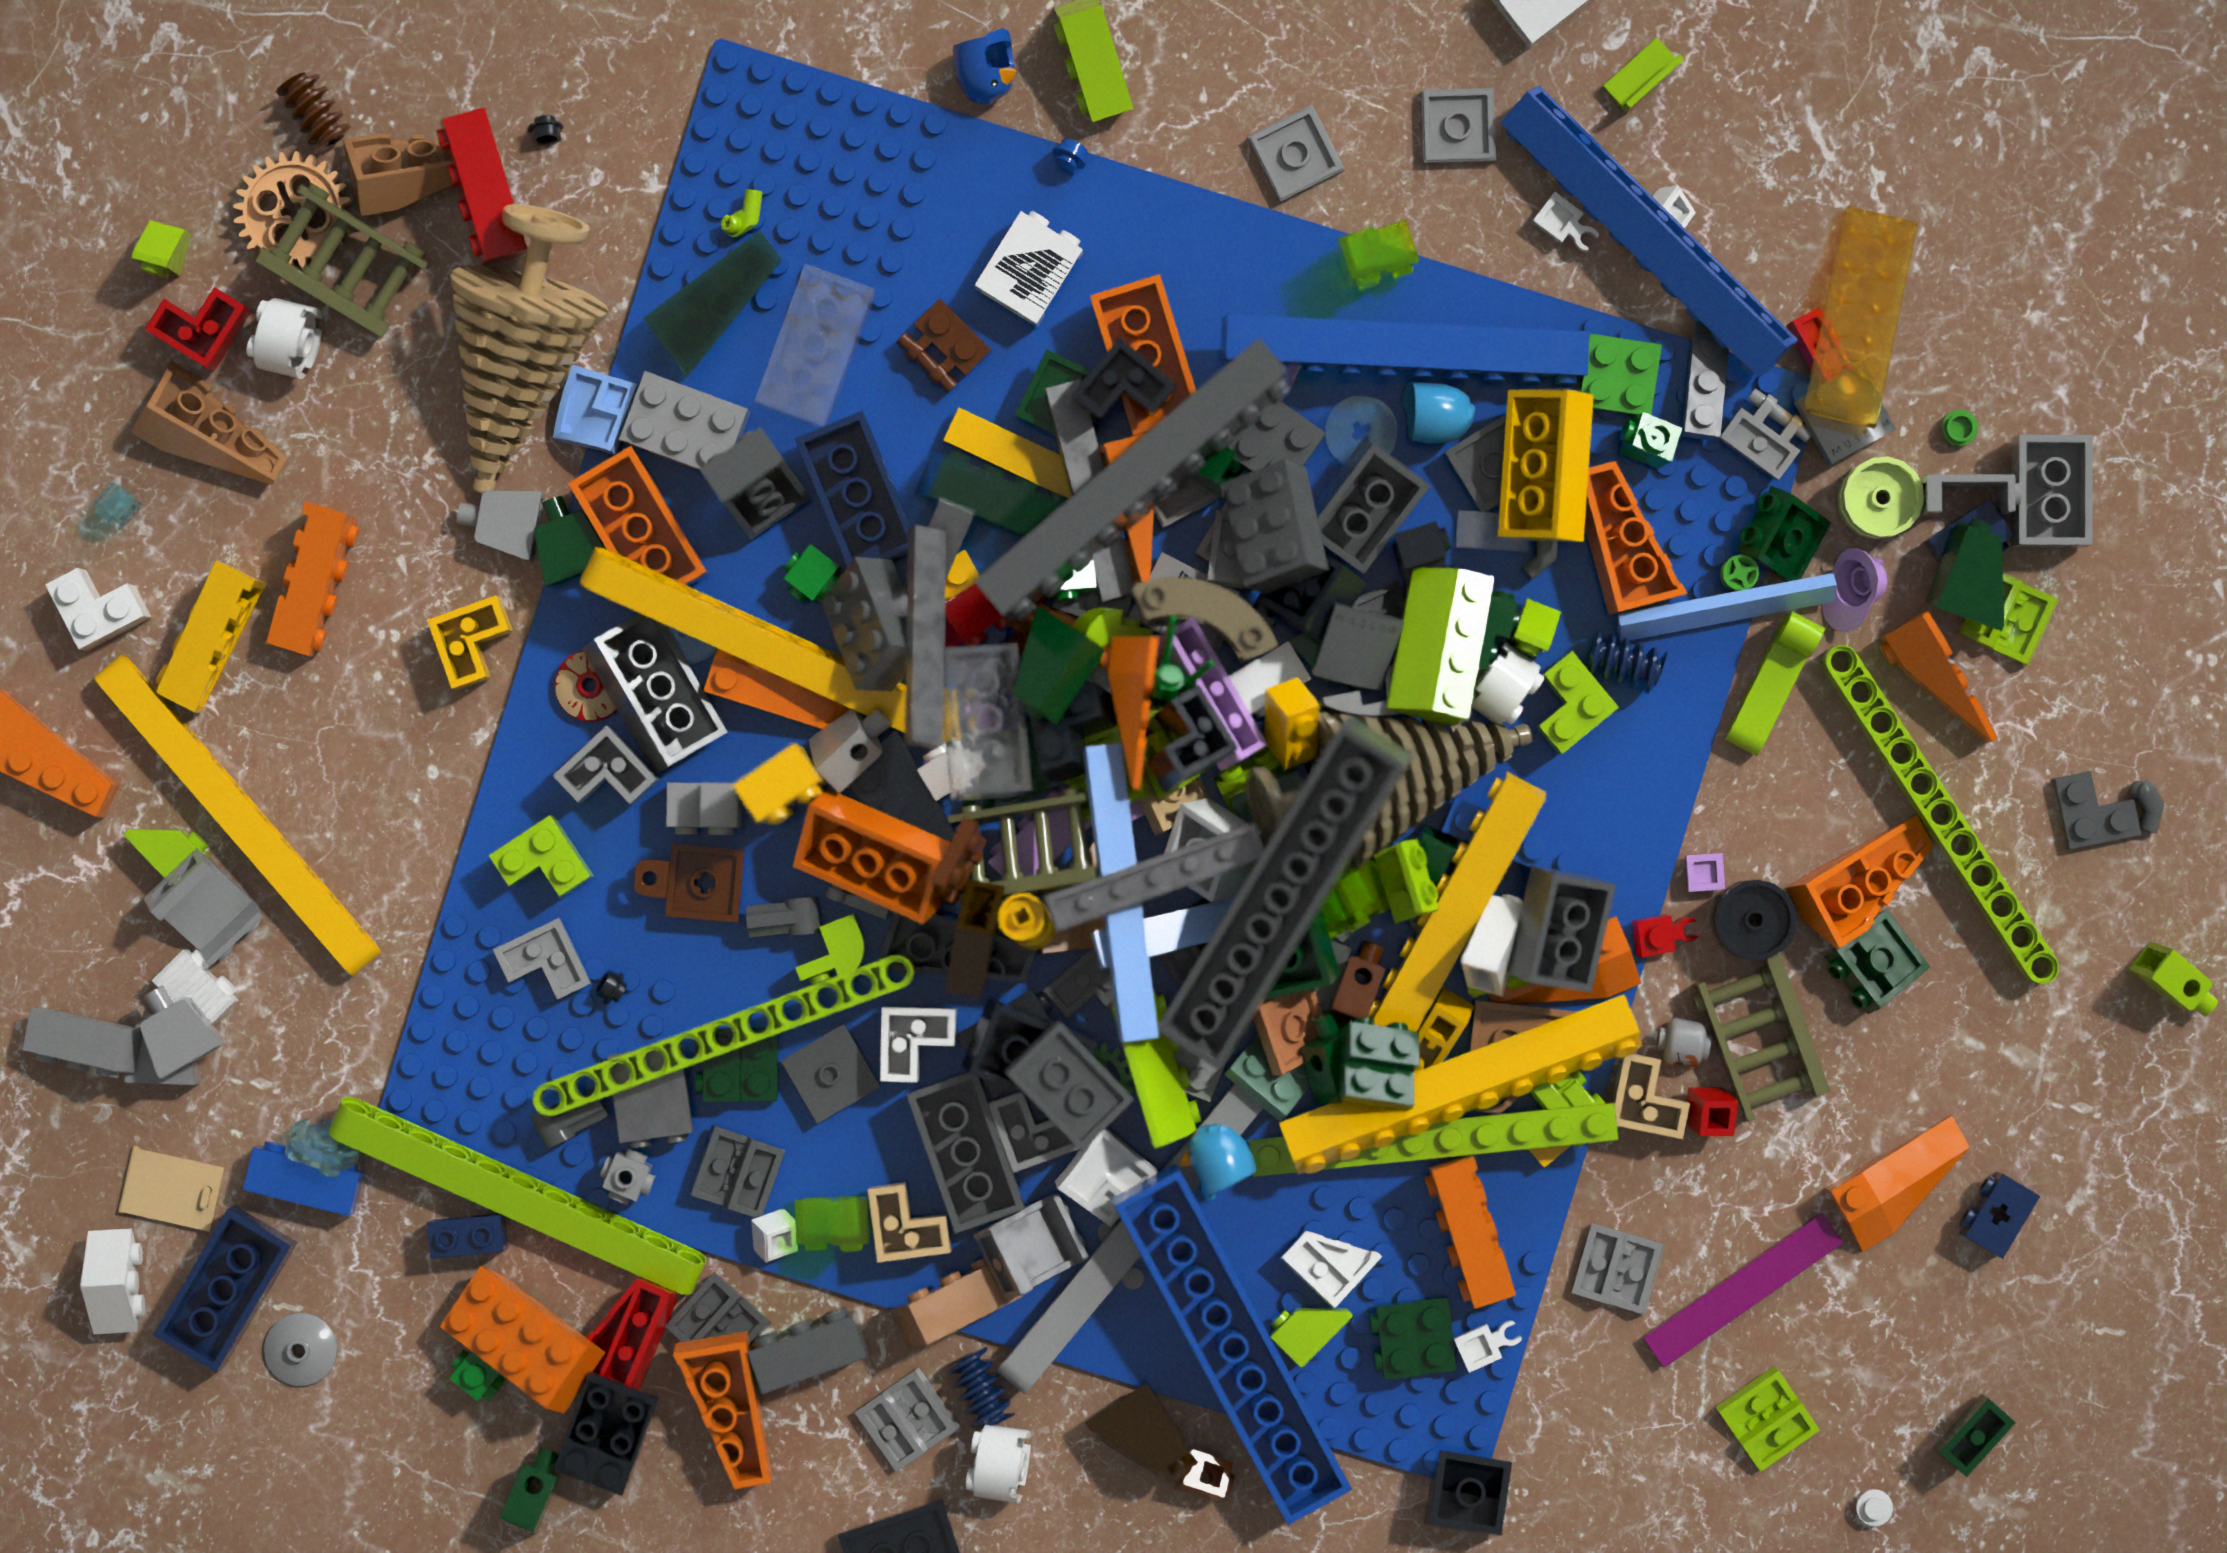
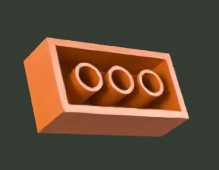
M1160 274L1090 295V302L1106 353L1121 338L1177 385L1176 390L1153 417L1126 394L1121 397L1132 436L1147 434L1196 392Z
M629 446L568 483L607 550L687 586H691L709 575L632 446Z
M826 789L809 804L792 867L924 924L941 908L943 896L935 892L931 881L951 842L833 790Z
M484 1266L479 1267L439 1326L544 1408L560 1413H565L586 1382L588 1373L594 1370L605 1354L598 1346L502 1273Z

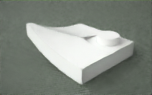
M1106 1127L1082 1151L1079 1150L1071 1163L1055 1180V1184L1060 1191L1111 1227L1120 1216L1110 1199L1152 1177L1158 1171L1155 1166L1145 1160Z

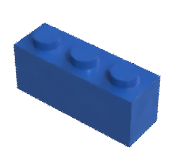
M265 1141L264 1146L258 1145L253 1147L243 1190L346 1216L355 1214L365 1171L356 1169L357 1163L336 1158L335 1164L321 1161L322 1154L308 1150H300L299 1155L285 1152L286 1145L271 1141Z

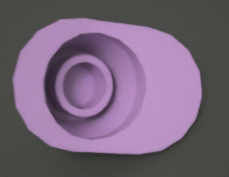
M1858 548L1847 549L1839 555L1832 572L1837 584L1835 602L1822 604V612L1826 622L1833 629L1840 632L1853 631L1861 626L1872 604L1881 599L1887 590L1888 580L1884 569V560L1872 558L1865 551Z

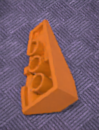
M1950 1115L1826 1187L1828 1195L1860 1250L1863 1252L1894 1234L1970 1146Z

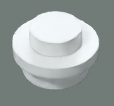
M1870 1489L1863 1492L1857 1499L1856 1512L1860 1520L1865 1524L1880 1526L1890 1519L1893 1512V1504L1885 1492L1878 1489Z

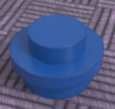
M1064 138L1052 150L1056 163L1068 171L1084 169L1087 164L1086 156L1088 151L1075 140Z

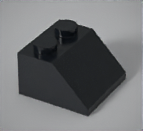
M1439 1450L1429 1487L1424 1525L1501 1536L1512 1462Z

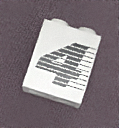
M1020 211L977 280L975 290L1035 327H1038L1045 316L1047 307L1075 262L1082 257L1083 249L1078 246L1081 241L1064 230L1058 234L1049 229L1047 226L1050 222L1038 213L1031 211L1027 215Z

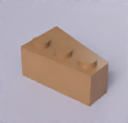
M983 1257L970 1264L972 1267L971 1271L961 1276L959 1271L953 1272L938 1280L940 1286L929 1291L927 1287L921 1288L907 1295V1302L890 1310L908 1348L911 1349L929 1345L1023 1296L1005 1301Z

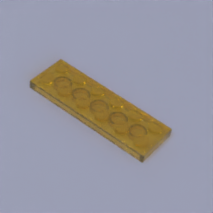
M1846 207L1807 390L1804 413L1875 429L1877 426L1918 222L1857 207Z

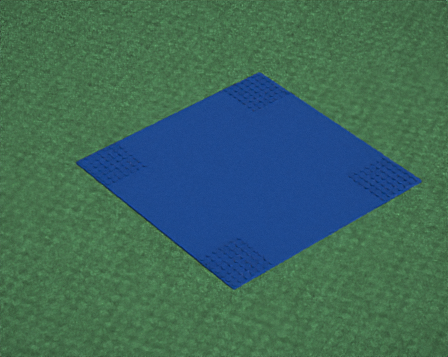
M717 39L710 54L610 373L612 377L639 385L644 371L747 408L751 412L743 434L755 431L761 427L811 497L807 502L752 540L722 503L702 472L638 448H633L636 450L709 573L708 576L689 587L842 656L827 616L824 613L823 606L817 601L814 603L809 598L802 603L786 590L790 584L784 580V577L787 575V572L783 570L785 565L796 552L802 555L810 544L841 567L838 572L840 575L847 568L795 438L863 411L911 526L928 527L940 497L974 510V516L958 553L966 550L979 575H982L1068 500L944 442L943 439L958 408H961L1061 455L1056 437L1016 417L1015 413L1047 349L1091 371L1106 354L1090 302V295L1160 274L1196 391L1228 364V362H1220L1222 318L1227 314L1589 331V334L1662 344L1652 416L1680 428L1683 426L1691 340L1095 154H1087V164L1084 169L1068 171L1056 163V158L1052 153L1054 146L1059 143L725 39ZM745 189L762 191L761 210L757 226L739 237H731L724 233L721 228V220L724 216H731L743 208ZM1020 211L1027 215L1031 211L1038 213L1050 222L1047 226L1049 229L1058 234L1062 230L1072 234L1081 241L1078 246L1083 249L1082 257L1075 262L1047 307L1045 316L1038 327H1035L975 290L977 280ZM939 298L992 350L967 376L955 367L949 375L958 384L948 394L938 384L934 386L927 379L929 375L915 361L911 363L904 356L906 352L896 343L904 333H908L915 341H918L923 336L914 326V323ZM933 344L926 350L939 365L947 358ZM1729 352L1721 434L1741 407L1752 416L1758 408L1750 403L1747 398L1755 388L1766 396L1768 394L1772 395L1778 400L1776 404L1790 414L1794 415L1796 413L1801 417L1794 401L1820 387L1815 378L1774 366L1770 371L1758 378L1755 374L1745 371L1738 362L1739 358L1734 353ZM1301 366L1291 387V392L1282 401L1326 433L1304 465L1307 469L1314 503L1366 436L1421 476L1430 485L1429 489L1395 533L1437 521L1439 529L1445 527L1451 548L1446 551L1447 557L1445 561L1447 566L1453 565L1455 569L1493 577L1492 592L1498 590L1514 594V601L1518 602L1516 611L1520 612L1524 600L1528 598L1561 612L1549 650L1544 654L1538 653L1534 658L1527 656L1540 665L1539 673L1541 675L1571 651L1575 653L1589 670V663L1586 662L1597 629L1602 630V641L1612 633L1616 635V646L1619 645L1620 640L1617 627L1618 615L1620 613L1732 592L1725 588L1720 580L1721 566L1730 557L1742 554L1737 550L1741 543L1740 533L1745 526L1751 524L1759 510L1757 502L1760 496L1768 492L1771 486L1791 493L1806 445L1803 440L1793 435L1789 443L1798 448L1800 452L1782 477L1776 481L1720 439L1716 442L1683 437L1681 431L1672 462L1657 469L1619 453L1623 443L1620 440L1622 427L1627 420L1634 418L1635 415L1593 409L1589 468L1616 461L1638 502L1637 506L1645 520L1651 525L1654 531L1653 535L1663 553H1666L1672 564L1671 568L1678 581L1682 582L1688 593L1669 600L1608 615L1585 526L1583 542L1558 541L1556 560L1534 580L1530 579L1521 567L1536 554V542L1498 537L1500 504L1481 515L1444 454L1446 450L1505 415L1507 412L1508 390H1571L1580 392L1582 378L1577 379V384L1562 385L1555 384V378L1541 377L1540 383L1519 382V376L1505 375V381H1484L1483 374H1469V379L1454 380L1447 379V373L1433 372V378L1411 377V371L1397 370V376H1376L1375 369H1361V374L1346 375L1339 374V368L1325 367L1324 373L1303 372V366ZM1408 382L1445 384L1467 394L1471 404L1475 406L1474 419L1467 432L1460 439L1447 443H1422L1409 440L1402 393ZM1121 398L1101 422L1097 418L1094 423L1100 425L1096 433L1098 446L1132 437ZM1768 415L1762 422L1779 435L1784 429L1781 424ZM621 442L616 454L630 445ZM587 448L578 477L614 455ZM1243 468V471L1240 474V476L1248 474L1250 472ZM574 493L568 506L569 514L583 510ZM1220 498L1165 529H1162L1155 514H1153L1151 572L1161 552L1208 575L1209 562L1195 554L1215 521L1216 510L1221 511L1226 503L1225 498L1224 500ZM1390 540L1365 574L1323 545L1325 555L1345 565L1367 584L1360 596L1396 580H1399L1405 595H1407ZM908 554L892 560L902 585L908 573ZM1758 565L1759 577L1751 588L1762 587L1767 568ZM582 576L550 588L545 586L544 583L380 1109L689 1247L887 1309H892L907 1302L906 1296L921 1288L927 1287L929 1291L940 1286L938 1280L953 1272L959 1271L961 1276L971 1271L972 1267L970 1264L983 1258L973 1234L1007 1216L955 1234L906 1095L914 1090L967 1072L961 1066L966 1051L958 1038L955 1046L920 1045L918 1082L880 1081L882 1007L957 1008V1034L980 1020L988 997L1008 1004L1032 989L1035 995L1042 992L1053 1009L1047 1013L1051 1019L1050 1021L1055 1022L1059 1020L1066 1027L1090 1035L1098 1042L1095 1049H1100L1103 1042H1108L1107 1051L1110 1053L1117 1048L1121 1049L1118 1059L1123 1061L1127 1059L1123 1043H1119L1115 1017L1095 994L1067 1018L1043 991L1089 950L1038 955L1037 950L1026 983L986 980L981 1000L945 992L948 976L915 973L913 981L905 988L779 1033L778 1101L703 1102V1094H696V1072H703V1062L685 1068L692 1123L695 1126V1131L687 1134L688 1140L666 1143L665 1137L652 1138L651 1146L630 1148L629 1142L620 1143L613 1095L602 1098L609 1116L575 1132L576 1136L552 1148L545 1149L530 1118L539 1113L533 1103L534 1092L539 1086L608 1060V1055L635 1051L812 986L809 979L800 981L795 967L829 955L822 933L795 936L778 934L749 938L746 907L767 903H784V900L817 896L820 926L855 914L865 940V954L859 968L878 961L894 911L890 910L887 919H883L825 897L828 886L832 887L833 884L792 867L809 807L807 804L798 803L792 807L795 814L777 826L774 824L758 823L743 802L742 828H734V835H709V828L697 827V835L675 834V827H666L667 783H737L794 743L803 746L813 760L808 739L822 729L705 692L728 733L655 774L660 781L634 805L629 804L608 780L583 803H578L553 775L606 725L612 727L650 769L651 767L618 710L612 716L601 721H582L570 716L560 706L556 697L555 677L560 665L570 655L582 651V647L593 639L640 613L587 589L580 583ZM1244 586L1243 589L1233 588L1240 592L1238 597L1252 607L1257 602L1256 599L1261 593ZM1044 597L1045 601L1043 603L1052 607L1055 597ZM1132 597V600H1131V603H1130V606H1129V609H1128L1126 618L1129 617V615H1130V613H1131V611H1132V609H1133V607H1134V605H1135V601H1134L1133 597ZM1274 615L1272 616V619L1277 622L1271 631L1277 641L1275 649L1302 633L1279 620ZM1752 617L1630 640V651L1639 642L1643 644L1644 655L1652 647L1656 648L1658 660L1665 652H1668L1657 685L1647 694L1645 693V682L1641 681L1635 689H1632L1631 677L1628 676L1620 685L1617 684V672H1613L1605 680L1603 679V668L1600 667L1593 677L1619 708L1561 755L1555 752L1536 728L1538 724L1563 705L1561 700L1543 680L1534 694L1527 693L1520 705L1523 706V710L1515 722L1511 725L1503 722L1508 730L1520 724L1528 725L1532 732V742L1523 747H1513L1511 758L1501 764L1496 761L1494 770L1483 776L1479 774V777H1477L1478 781L1465 790L1462 786L1461 792L1456 796V798L1486 810L1491 802L1486 797L1489 789L1496 778L1503 780L1507 772L1545 791L1546 800L1530 828L1591 852L1583 874L1595 876L1616 884L1609 918L1617 916L1631 949L1640 978L1647 957L1636 956L1632 920L1656 916L1661 913ZM666 625L704 690L718 648ZM1140 625V628L1150 629L1144 625ZM1009 626L1000 631L994 627L985 633L987 639L970 650L966 646L948 659L944 656V703L959 712V716L947 741L952 739L955 745L964 742L966 747L971 748L977 755L980 762L979 768L982 771V774L972 779L975 787L958 797L955 796L954 792H951L938 800L947 819L949 815L960 814V808L981 806L982 810L1044 800L1057 787L1062 791L1067 787L1070 788L1064 782L1057 783L1041 772L1030 716L1024 712L1007 721H994L992 716L999 707L987 708L986 702L993 695L980 694L979 691L986 683V680L974 681L973 676L980 668H968L966 665L974 654L997 642L1006 640V632ZM1153 630L1152 637L1161 636V634ZM1495 638L1494 640L1496 644L1504 640L1515 647V643L1508 641L1509 638ZM1005 642L999 648V651L1012 652V655L1006 660L1005 664L1018 665L1019 668L1011 675L1012 678H1017L1022 657L1011 650L1007 642ZM1222 643L1216 654L1228 676L1253 662L1249 660L1240 664L1231 647ZM1497 646V654H1498L1502 649ZM1265 653V654H1263V655H1261V656L1256 657V658L1254 659V661H1255L1256 659H1260L1261 657L1265 656V655L1268 654V653ZM1299 657L1311 677V680L1306 682L1305 685L1318 703L1323 697L1352 692L1345 683L1335 681L1328 686L1319 676L1313 675L1312 669ZM1157 662V665L1155 666V669H1156V670L1159 669V668H1158V666H1159L1158 662ZM906 674L904 675L903 680L901 682L904 685H906ZM592 678L586 679L583 683L584 690L586 692L594 691L596 681ZM1384 680L1381 690L1363 688L1359 691L1362 705L1387 701L1386 680ZM1150 695V708L1157 704H1160L1162 708L1167 705L1166 701H1162L1157 697L1153 698ZM978 699L983 704L997 733L985 739L981 733L973 735L964 718L965 715L970 713L967 705ZM1319 707V713H1328L1329 716H1334L1329 712L1321 710ZM1470 707L1468 719L1460 724L1461 726H1466L1465 723L1477 722L1483 723L1486 728H1490L1488 723L1492 721ZM1402 713L1395 718L1397 721L1399 720V718L1404 717L1417 718L1420 722L1422 721V718ZM1255 714L1251 715L1264 737V717L1258 720ZM890 726L879 735L880 744L897 729ZM899 731L902 739L905 742V733ZM906 744L919 768L926 764L922 757L934 750L932 748ZM1253 754L1247 756L1246 758L1242 759L1237 763L1242 764L1243 762L1251 759ZM1305 763L1296 765L1295 768L1305 785L1309 775L1306 771ZM1215 764L1200 774V777L1210 799L1229 811L1213 779L1220 775V770ZM829 783L822 787L824 791L830 789L837 792ZM849 786L839 793L865 804ZM1445 799L1442 801L1443 805L1438 811L1432 815L1429 813L1416 827L1408 828L1405 835L1399 838L1400 842L1417 839L1424 824L1440 831L1451 801L1447 803ZM549 815H554L595 877L566 896L559 897L541 868L515 886H508L488 855ZM1146 815L1131 821L1136 864L1163 855L1172 828L1155 835ZM1025 817L1014 818L1015 835L1020 832L1016 825ZM999 821L980 824L981 837L987 840L982 850L985 878H989V882L1001 881V875L988 862L994 857L989 851L1001 840ZM951 824L956 832L959 826ZM1092 825L1085 831L1087 847L1094 839ZM1456 839V840H1457V847H1458L1459 844H1460V842H1461V840ZM672 843L745 850L738 923L665 916L667 898L648 897L635 892L636 864L644 860L670 861ZM1072 844L1053 861L1054 867H1058V871L1069 870L1070 864L1074 863ZM1450 861L1444 873L1450 876L1456 863ZM1511 861L1506 870L1507 878L1500 881L1493 895L1501 897L1503 894H1508L1524 901L1531 869ZM648 871L644 874V882L647 885L656 883L657 876L654 872ZM703 872L702 877L694 881V885L699 886L703 894H708V889L711 887L715 888L716 881L711 880L709 877L710 873ZM1188 886L1141 902L1143 917L1148 919L1184 910L1204 897ZM1053 893L1036 895L1034 897L1046 905L1044 897ZM942 901L940 909L959 915L962 904L956 902L955 906H952ZM1388 902L1343 943L1327 927L1330 940L1352 948L1349 958L1350 956H1358L1363 941L1377 944L1384 949L1378 965L1385 968V972L1375 996L1376 1000L1381 1001L1387 990L1382 987L1386 976L1391 968L1398 970L1404 960L1403 957L1399 956L1403 945L1409 936L1414 939L1417 936V933L1410 926V920L1395 923ZM557 918H561L592 984L557 1000L542 967L508 983L493 949ZM1459 955L1439 993L1444 987L1473 1005L1475 1000L1490 1001L1487 994L1475 998L1468 994ZM1160 956L1148 957L1152 989H1155L1157 997L1164 995L1169 1009L1180 989ZM835 968L829 970L831 978L838 976ZM608 970H612L617 974L622 972L624 974L623 982L627 983L624 994L618 1002L611 1000L607 1005L603 1004L604 1000L595 995L599 982ZM888 970L890 980L896 983L904 981L907 976L906 971ZM864 974L858 975L853 983L854 990L859 995H867L872 990L870 977ZM1355 976L1357 983L1365 985L1366 982L1363 977ZM1638 985L1608 998L1517 1005L1581 1011L1625 995L1631 1009ZM831 987L823 988L819 993L821 1005L826 1008L835 1006L838 1000L836 991ZM793 999L788 1001L784 1008L786 1017L793 1021L800 1019L803 1014L801 1003ZM760 1012L753 1014L750 1019V1027L768 1028L767 1017ZM1473 1012L1467 1026L1444 1061L1469 1052ZM1254 1019L1227 1060L1210 1102L1186 1093L1189 1102L1196 1100L1202 1121L1234 1084L1224 1074L1258 1033ZM845 1024L881 1087L817 1124L781 1060ZM687 1038L682 1042L685 1057L693 1059L696 1057V1040ZM1616 1057L1603 1061L1595 1069L1588 1071L1579 1070L1587 1080L1582 1086L1591 1097L1597 1093L1603 1099ZM1108 1060L1106 1066L1108 1072L1114 1078L1120 1080V1074L1116 1066ZM1129 1065L1125 1068L1126 1072H1131ZM583 1076L578 1082V1090L581 1094L595 1088V1082L588 1076ZM981 1078L988 1101L1017 1092L1005 1087L1002 1093L994 1098ZM1134 1079L1127 1080V1085L1135 1088L1134 1093H1129L1135 1100L1107 1127L1130 1148L1155 1166L1159 1173L1191 1135L1154 1148ZM1310 1085L1281 1122L1328 1104H1316ZM550 1088L545 1092L544 1103L548 1108L561 1102L560 1094L555 1089ZM1527 1093L1514 1101L1501 1114L1543 1109L1532 1095ZM1026 1095L1035 1122L1039 1123L1050 1119ZM1263 1108L1240 1136L1245 1140L1250 1149V1139L1283 1136L1279 1125L1280 1121ZM1468 1111L1461 1118L1499 1113ZM1201 1122L1195 1123L1196 1128L1201 1124ZM712 1124L785 1150L763 1215L784 1209L796 1220L797 1252L766 1263L753 1248L751 1220L755 1219L754 1217L688 1194ZM1584 1143L1579 1148L1571 1145L1545 1168L1528 1149L1472 1155L1478 1170H1475L1476 1176L1479 1177L1487 1198L1486 1207L1494 1221L1499 1238L1497 1241L1499 1247L1503 1250L1516 1292L1514 1297L1476 1309L1472 1307L1470 1301L1463 1302L1457 1283L1463 1280L1459 1266L1453 1268L1446 1247L1452 1245L1448 1231L1441 1233L1435 1215L1436 1211L1441 1210L1437 1196L1430 1198L1424 1181V1177L1430 1175L1428 1166L1459 1156L1325 1169L1311 1174L1305 1172L1298 1175L1295 1172L1253 1177V1174L1216 1192V1197L1208 1203L1204 1202L1200 1194L1202 1183H1200L1193 1192V1195L1268 1334L1274 1330L1270 1326L1271 1322L1283 1310L1290 1313L1294 1308H1331L1280 1259L1304 1231L1319 1234L1328 1239L1345 1242L1367 1251H1374L1382 1256L1336 1306V1308H1347L1353 1314V1317L1302 1368L1271 1338L1329 1447L1431 1479L1439 1450L1492 1459L1589 1143ZM628 1148L648 1156L646 1162L654 1165L650 1174L656 1177L648 1196L642 1194L639 1200L633 1201L630 1199L628 1204H624L608 1197L609 1190L602 1188L605 1179L600 1177V1173L608 1156L614 1159L616 1153L619 1151L626 1153ZM1080 1149L1014 1172L1026 1207L1055 1193L1060 1195L1061 1199L1069 1207L1070 1218L1077 1232L1085 1240L1086 1251L1090 1257L1102 1243L1098 1237V1229L1104 1222L1060 1191L1055 1184V1180L1067 1168ZM622 1171L619 1175V1179L623 1184H630L633 1177L629 1171ZM906 1182L911 1218L947 1213L952 1247L951 1253L877 1263L868 1188L871 1186ZM1119 1217L1118 1220L1115 1222L1116 1225H1117V1223L1121 1220L1120 1217ZM1141 1256L1131 1267H1136L1142 1271L1144 1275L1143 1284L1137 1289H1129L1123 1284L1121 1279L1054 1359V1361L1137 1387L1147 1383L1156 1393L1226 1414ZM1086 1261L1076 1264L1032 1287L1033 1289L1023 1294V1297L958 1329V1331L1014 1348ZM1448 1296L1453 1338L1485 1323L1492 1333L1498 1329L1500 1324L1507 1320L1514 1321L1515 1325L1505 1329V1337L1511 1340L1520 1335L1522 1338L1516 1345L1498 1347L1502 1356L1501 1359L1470 1373L1467 1371L1454 1342L1457 1371L1384 1380L1383 1372H1376L1373 1350H1380L1379 1335L1372 1336L1369 1314L1376 1313L1375 1304Z

